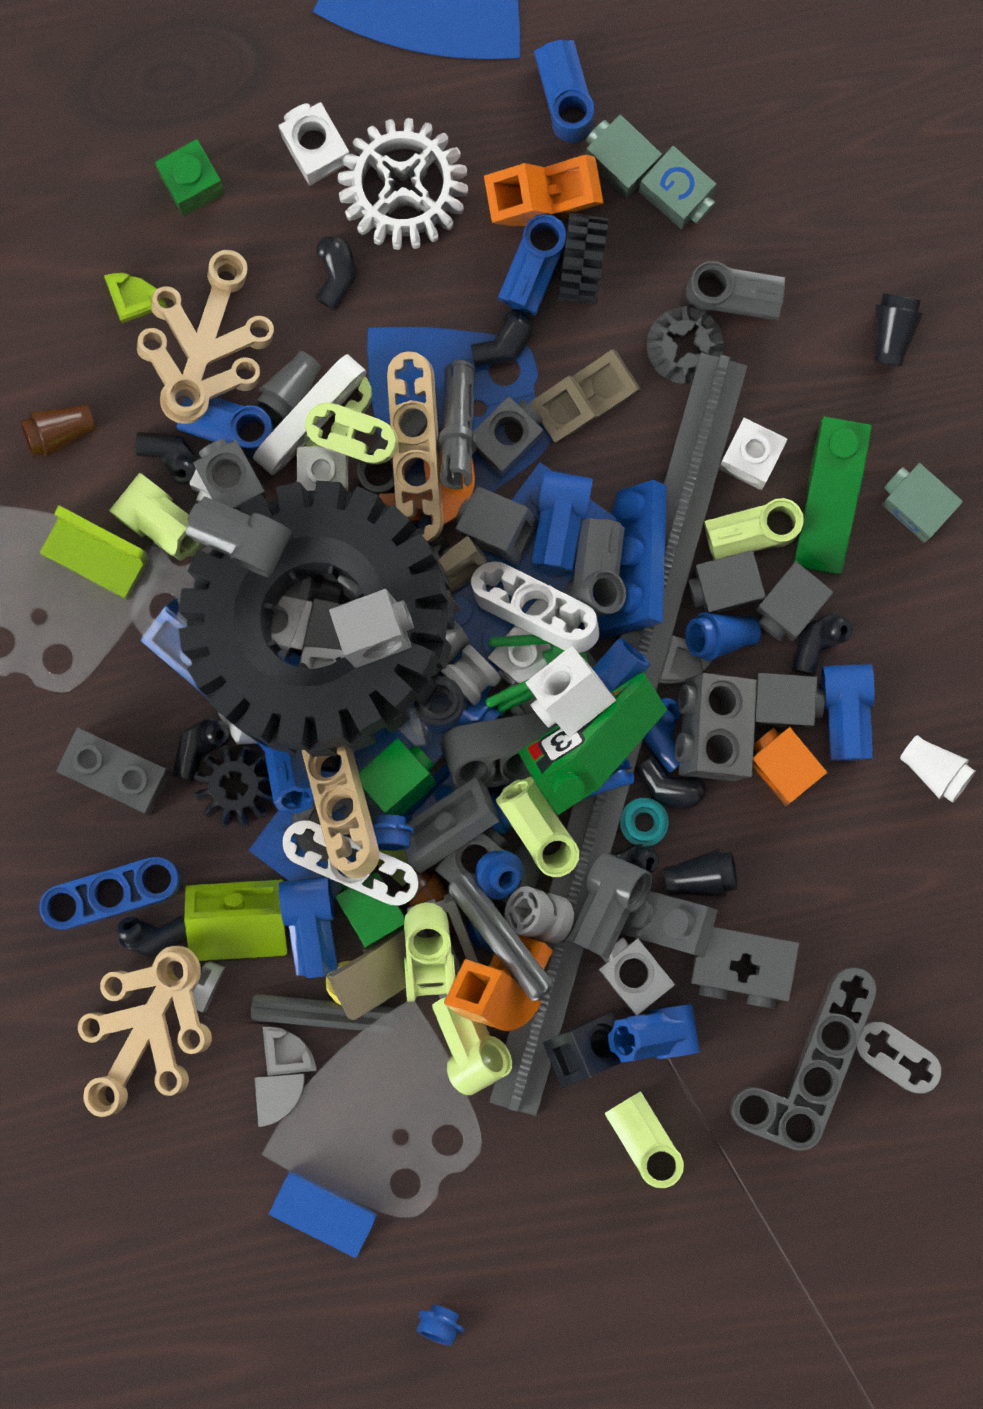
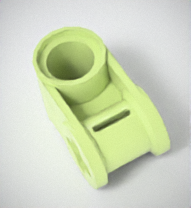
M434 903L417 904L408 911L404 921L406 946L404 967L407 1002L415 1001L417 996L448 995L456 979L454 955L451 953L449 922L446 912ZM424 929L438 931L436 935L429 938L416 935Z

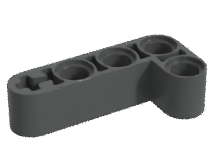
M852 967L841 969L833 974L827 985L785 1097L783 1098L757 1087L750 1086L740 1089L730 1100L729 1106L730 1116L736 1125L750 1133L793 1150L804 1151L817 1145L823 1135L875 1000L876 984L868 972ZM855 976L859 978L857 986L864 990L862 998H852L847 1008V1011L857 1013L853 1021L845 1015L830 1013L829 1011L832 1004L838 1008L843 1007L846 992L840 990V985L842 982H851ZM833 1021L841 1023L847 1033L844 1045L835 1050L827 1048L821 1037L825 1025ZM820 1067L828 1074L829 1086L821 1095L814 1096L805 1089L804 1077L812 1068ZM748 1096H759L765 1102V1115L756 1123H747L740 1115V1104ZM795 1114H805L811 1121V1132L802 1141H792L786 1133V1123Z

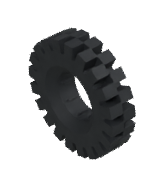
M316 480L315 490L309 491L300 482L276 487L277 499L267 502L261 494H258L239 505L242 513L249 516L252 513L264 515L284 525L293 533L271 578L261 576L234 562L230 558L231 556L218 550L212 549L208 554L198 549L187 570L196 579L193 589H181L178 612L187 619V627L178 628L181 651L191 660L192 665L187 669L197 688L209 698L208 702L238 730L256 742L261 740L274 750L293 755L297 754L298 749L305 750L312 757L337 756V747L347 745L355 752L377 743L374 733L385 727L391 734L397 731L411 719L405 710L414 701L424 706L437 687L431 676L435 668L445 670L452 648L451 644L445 639L446 631L454 629V605L447 597L446 592L451 587L443 566L436 559L434 550L410 519L393 504L390 507L385 505L379 495L356 486L354 493L348 492L341 482ZM319 574H329L335 580L340 575L360 586V589L356 592L359 598L386 588L397 602L404 600L414 625V629L407 631L412 647L355 668L345 657L341 658L340 656L335 658V663L325 667L310 669L302 662H299L296 667L282 661L277 654L281 647L275 640H272L273 614L277 615L278 613L276 606L280 599L293 585L297 584L299 586L302 584L301 580Z

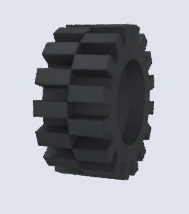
M570 213L559 300L597 305L609 218Z

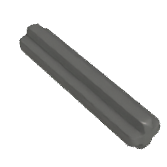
M464 873L453 880L449 885L450 895L529 999L536 1001L549 993L553 986L552 980L485 892L482 891L472 875Z
M257 994L252 998L251 1019L264 1022L391 1033L395 1028L396 1010L391 1006L379 1005L356 1020L348 1019L342 1005L335 1001Z

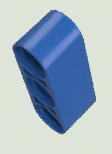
M161 857L143 859L48 889L41 897L39 904L40 915L43 921L52 928L59 930L76 929L174 898L180 891L182 875L178 866L170 860ZM164 866L171 875L170 885L162 893H152L146 885V875L151 868ZM109 880H117L123 888V899L115 907H105L99 899L100 887ZM62 894H69L76 902L75 915L66 922L57 920L52 913L54 900Z

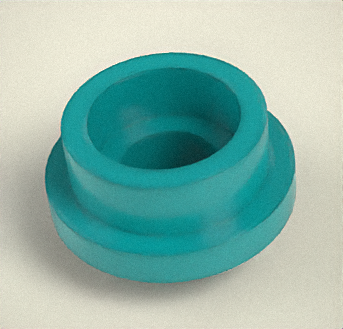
M638 798L631 801L623 809L620 818V829L624 837L634 845L643 844L642 846L644 847L652 846L662 840L669 826L668 815L664 807L659 802L650 798ZM641 813H646L653 819V827L647 832L639 831L635 826V818Z

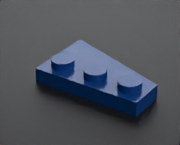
M656 480L622 489L617 493L612 515L617 518L616 522H620L621 526L625 527L619 577L623 580L626 588V599L619 611L596 617L599 627V638L597 641L663 623L667 485ZM592 589V591H593V597H594V599H595V601H596V594H595L594 590ZM582 622L581 630H584V629H585V626H584V623Z

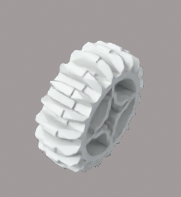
M410 118L405 119L404 131H396L394 121L392 119L386 120L387 134L382 136L377 128L374 126L367 129L371 141L369 145L359 138H355L353 141V147L360 157L348 154L343 159V164L353 171L338 173V182L344 186H349V188L339 192L340 202L354 203L345 211L347 219L351 221L363 217L357 227L361 235L367 234L373 227H376L374 243L377 245H381L384 242L387 234L393 235V249L397 250L401 249L402 236H410L411 245L414 249L421 246L420 233L425 232L429 240L432 242L437 241L439 236L434 225L438 223L444 229L451 230L453 221L446 211L453 214H462L463 204L453 197H463L468 194V186L462 182H457V180L467 176L466 166L460 164L452 165L460 158L459 149L455 147L443 151L448 143V136L445 133L439 134L433 141L430 140L432 125L429 123H425L422 126L419 134L414 133L413 119ZM400 149L413 150L420 153V155L415 153L413 157L403 162L394 161L387 155L382 156L388 152ZM433 162L438 167L443 178V188L437 202H434L429 197L428 191L421 184L423 178L427 175V168ZM370 166L378 172V177L385 183L384 188L378 194L379 200L373 206L368 202L363 192L364 179ZM414 175L411 178V184L415 192L409 191L404 187L394 191L395 184L391 176L404 181ZM402 206H410L419 213L421 211L424 212L422 215L410 219H395L385 216L387 213L391 215L394 210Z

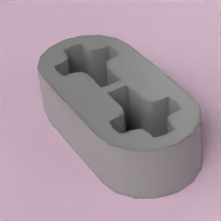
M884 1022L865 1024L855 1050L857 1055L866 1064L912 1093H926L938 1085L941 1078V1065L939 1060L930 1051ZM881 1031H884L887 1034L885 1043L897 1051L893 1059L881 1052H877L871 1057L867 1053L870 1045L865 1041L866 1035L868 1033L878 1035ZM904 1056L916 1063L920 1062L922 1058L926 1059L928 1063L925 1070L931 1074L929 1080L926 1082L918 1079L914 1085L908 1081L911 1072L899 1064L902 1057Z

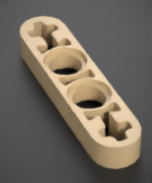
M407 351L398 354L392 359L387 372L390 426H392L398 438L397 451L393 456L396 508L407 518H413L417 513L416 501L410 500L405 503V493L422 495L432 491V501L422 499L424 514L433 517V525L425 526L422 536L427 542H432L440 535L444 524L435 378L433 367L425 357L416 352ZM413 361L414 367L423 370V377L415 379L414 384L416 395L421 396L426 393L425 403L410 400L399 404V395L409 397L407 382L398 379V373L406 370L407 362ZM416 409L425 414L427 428L423 434L413 438L403 433L401 419L406 412ZM416 458L424 459L429 464L431 470L428 481L418 487L408 484L404 477L405 466L409 461Z
M347 745L337 747V755L341 756L342 765L337 774L327 778L322 777L321 766L325 759L330 756L312 757L307 751L301 750L328 856L332 865L350 878L357 879L367 876L377 866L379 848L353 750ZM351 798L353 800L352 813L342 821H334L332 818L334 805L341 799ZM346 834H350L353 842L362 848L356 853L357 860L353 863L346 859V857L352 854L350 841L344 836Z

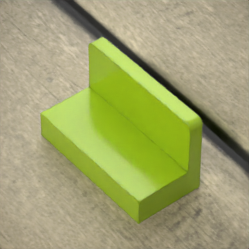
M58 505L54 513L58 519L39 553L127 600L150 557L141 548Z
M283 880L186 885L184 920L188 949L197 956L199 961L285 956L287 954V939L279 900V883L283 882Z

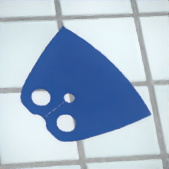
M318 0L312 11L328 21L359 35L410 51L465 59L520 58L518 0Z
M430 327L368 328V374L372 389L371 401L374 417L390 425L387 382L388 366L398 354L407 351L416 352L425 357L433 367L437 423L440 428L439 435L443 430L445 366L448 363L453 366L452 375L454 369L453 361L455 360L467 361L475 368L471 344L495 340L497 335ZM527 345L521 356L516 359L520 367L519 377L515 383L509 386L498 385L491 379L489 375L490 365L475 368L474 401L481 400L487 406V411L481 417L473 416L472 431L508 396L514 399L513 401L517 405L522 400L530 405L529 402L536 398L534 383L538 378V370L534 355ZM413 361L407 362L406 370L398 373V379L406 381L409 389V397L399 395V404L410 400L426 402V393L421 396L415 394V379L423 377V370L414 367ZM542 422L539 426L543 429V438L503 478L476 452L472 454L475 490L479 486L494 492L526 469L547 449L552 441V437ZM506 423L500 425L495 431L496 439L504 445L516 444L508 439L505 434ZM377 428L379 438H381L382 429ZM419 458L405 476V480L411 486L418 487L426 483L423 459ZM421 513L422 521L416 522L419 529H425V526L432 525L431 516Z

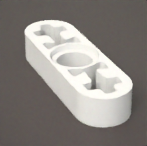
M348 354L339 359L264 440L255 452L253 459L269 474L275 475L297 454V447H303L310 438L306 432L305 422L310 410L316 405L325 402L341 406L362 382L367 371ZM330 412L327 419L319 417L316 426L320 428L334 412Z
M502 562L485 563L473 573L471 585L475 601L482 609L563 650L573 646L578 653L589 650L596 644L599 638L597 618L594 610L587 604ZM500 581L503 583L504 590L497 587L491 589L490 592L486 590L487 584L496 586ZM508 595L512 596L511 603ZM531 599H543L548 603L547 609L539 615L531 616L522 612L523 605ZM559 611L561 613L562 620L558 618ZM580 622L584 623V630L576 628L572 633H568L566 624L576 627Z
M309 820L295 822L284 834L283 849L286 856L292 862L384 903L402 905L409 902L417 892L418 877L414 869L409 864L379 851V859L384 860V863L378 870L389 875H393L397 868L405 871L404 880L410 884L407 892L398 891L395 897L386 894L388 886L377 879L373 880L372 889L362 885L370 874L357 879L345 877L332 865L329 858L328 868L318 866L316 863L322 858V855L316 852L307 851L304 857L295 854L297 845L291 842V837L294 833L302 835L306 828L315 832L313 840L316 843L326 847L321 825ZM345 836L350 841L351 848L362 849L351 838Z

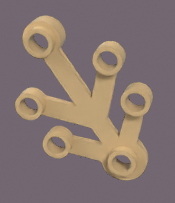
M232 250L219 251L210 259L207 278L212 289L197 333L181 307V296L176 289L163 286L153 293L151 302L153 314L160 319L166 320L188 358L183 375L166 350L167 338L161 330L148 328L143 330L138 337L137 352L139 356L146 361L152 362L165 385L160 395L161 408L168 418L177 423L188 424L198 421L207 412L209 400L235 388L241 391H249L255 388L259 381L260 367L255 360L247 357L237 359L230 370L202 380L207 365L249 346L254 349L266 348L270 345L273 338V323L264 316H254L247 321L245 326L216 338L232 292L242 288L247 275L245 259L242 255ZM224 271L230 272L234 275L235 279L230 281L219 278L218 274ZM162 298H169L175 305L171 308H163L158 304V301ZM260 327L267 332V335L261 338L255 337L250 330ZM147 340H155L161 347L156 350H149L143 343ZM240 369H247L253 373V377L247 380L241 379L236 372ZM186 396L192 400L193 404L189 407H183L176 403V399Z
M183 946L167 947L156 956L152 967L129 973L122 970L113 971L103 976L100 989L103 996L110 1001L127 999L137 989L156 987L145 1005L109 1014L102 1012L88 1013L82 1016L78 1022L80 1037L89 1043L105 1040L110 1033L133 1028L108 1075L91 1080L85 1087L84 1103L93 1115L106 1117L119 1113L125 1107L128 1099L125 1086L149 1042L157 1070L155 1075L157 1090L163 1095L172 1096L182 1093L187 1088L189 1083L188 1073L182 1066L176 1064L165 1013L172 1000L181 1027L178 1033L179 1047L187 1054H196L207 1050L212 1041L209 1028L199 1022L192 990L199 982L201 967L197 956L190 949ZM177 961L183 967L184 973L181 979L177 978L173 971L174 964ZM115 977L119 978L122 982L120 994L115 993L112 988V982ZM92 1019H95L100 1026L97 1036L90 1030ZM192 1030H195L200 1036V1043L197 1047L193 1046L189 1040ZM169 1072H172L177 1078V1085L174 1089L166 1081ZM108 1086L112 1088L115 1095L113 1103H110L105 1096Z

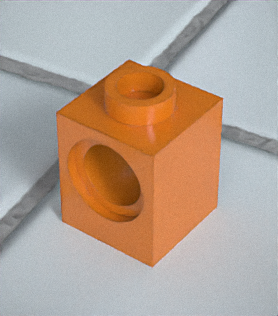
M790 727L782 734H779L775 728H772L754 743L753 749L757 754L753 757L752 766L785 806L790 804L827 773Z

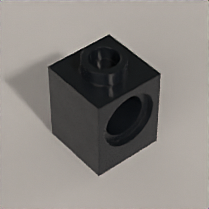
M613 1012L543 1042L562 1088L590 1078L622 1063L619 1057L610 1051L608 1034L612 1031L614 1021L616 1020Z

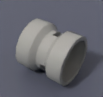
M525 886L514 891L508 899L505 907V920L517 935L528 938L534 937L539 941L555 944L564 940L571 931L574 922V911L572 904L567 898L552 893L545 894L544 891Z

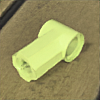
M141 473L136 476L109 510L110 513L142 538L146 535L179 561L186 557L194 556L203 545L185 534L188 527L189 514L172 502L173 499Z
M781 498L774 499L766 505L704 521V527L713 560L750 550L756 552L771 547H785L791 544L798 536L804 521L800 507L791 500ZM777 511L786 513L792 521V531L785 535L773 533L767 525L768 515Z
M531 776L522 780L517 779L505 787L501 795L495 800L524 843L538 868L544 874L551 877H562L569 874L579 861L578 846L559 820ZM562 841V845L556 853L543 855L544 848L549 843Z
M445 997L432 1004V1008L452 1054L447 1063L448 1077L452 1085L460 1093L473 1095L510 1073L512 1069L511 1054L500 1039L490 1036L486 1025L463 1018L444 1004Z
M641 1091L604 1113L647 1184L655 1188H667L674 1185L680 1179L684 1167L681 1154L676 1150ZM666 1152L675 1161V1172L672 1177L665 1181H658L648 1173L647 1161L654 1153Z

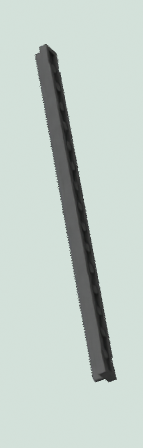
M705 353L700 354L664 484L667 485L663 623L625 633L620 637L631 643L650 662V667L644 673L655 691L657 690L748 367L747 365L730 361V357L721 355L719 358ZM642 740L627 756L632 769L625 770L626 774L634 772ZM623 785L588 797L572 807L566 830L578 846L579 861L569 874L562 877H553L548 892L567 898L572 904L574 922L571 931L589 895L587 879L593 864L603 853H611L630 785ZM571 931L559 943H545L553 950L544 969L552 980V989L539 999L542 1002L539 1009L524 1026L509 1031L505 1045L511 1054L512 1069L508 1075L494 1083L489 1103L503 1106L516 1112L520 1111L537 1116L551 1066V1061L543 1042L560 1035L584 949L567 940Z

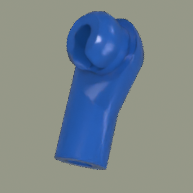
M663 698L661 700L667 711L645 735L643 740L668 773H670L680 764L675 758L676 743L673 740L677 719L680 718L681 713L675 700Z

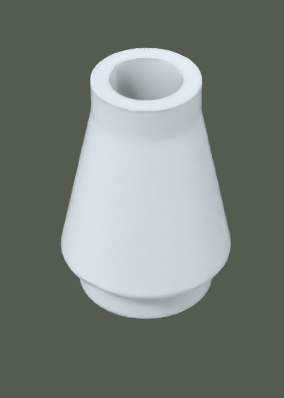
M918 735L913 738L900 757L939 799L945 797L952 803L961 795L976 772L967 765L969 760L933 745Z

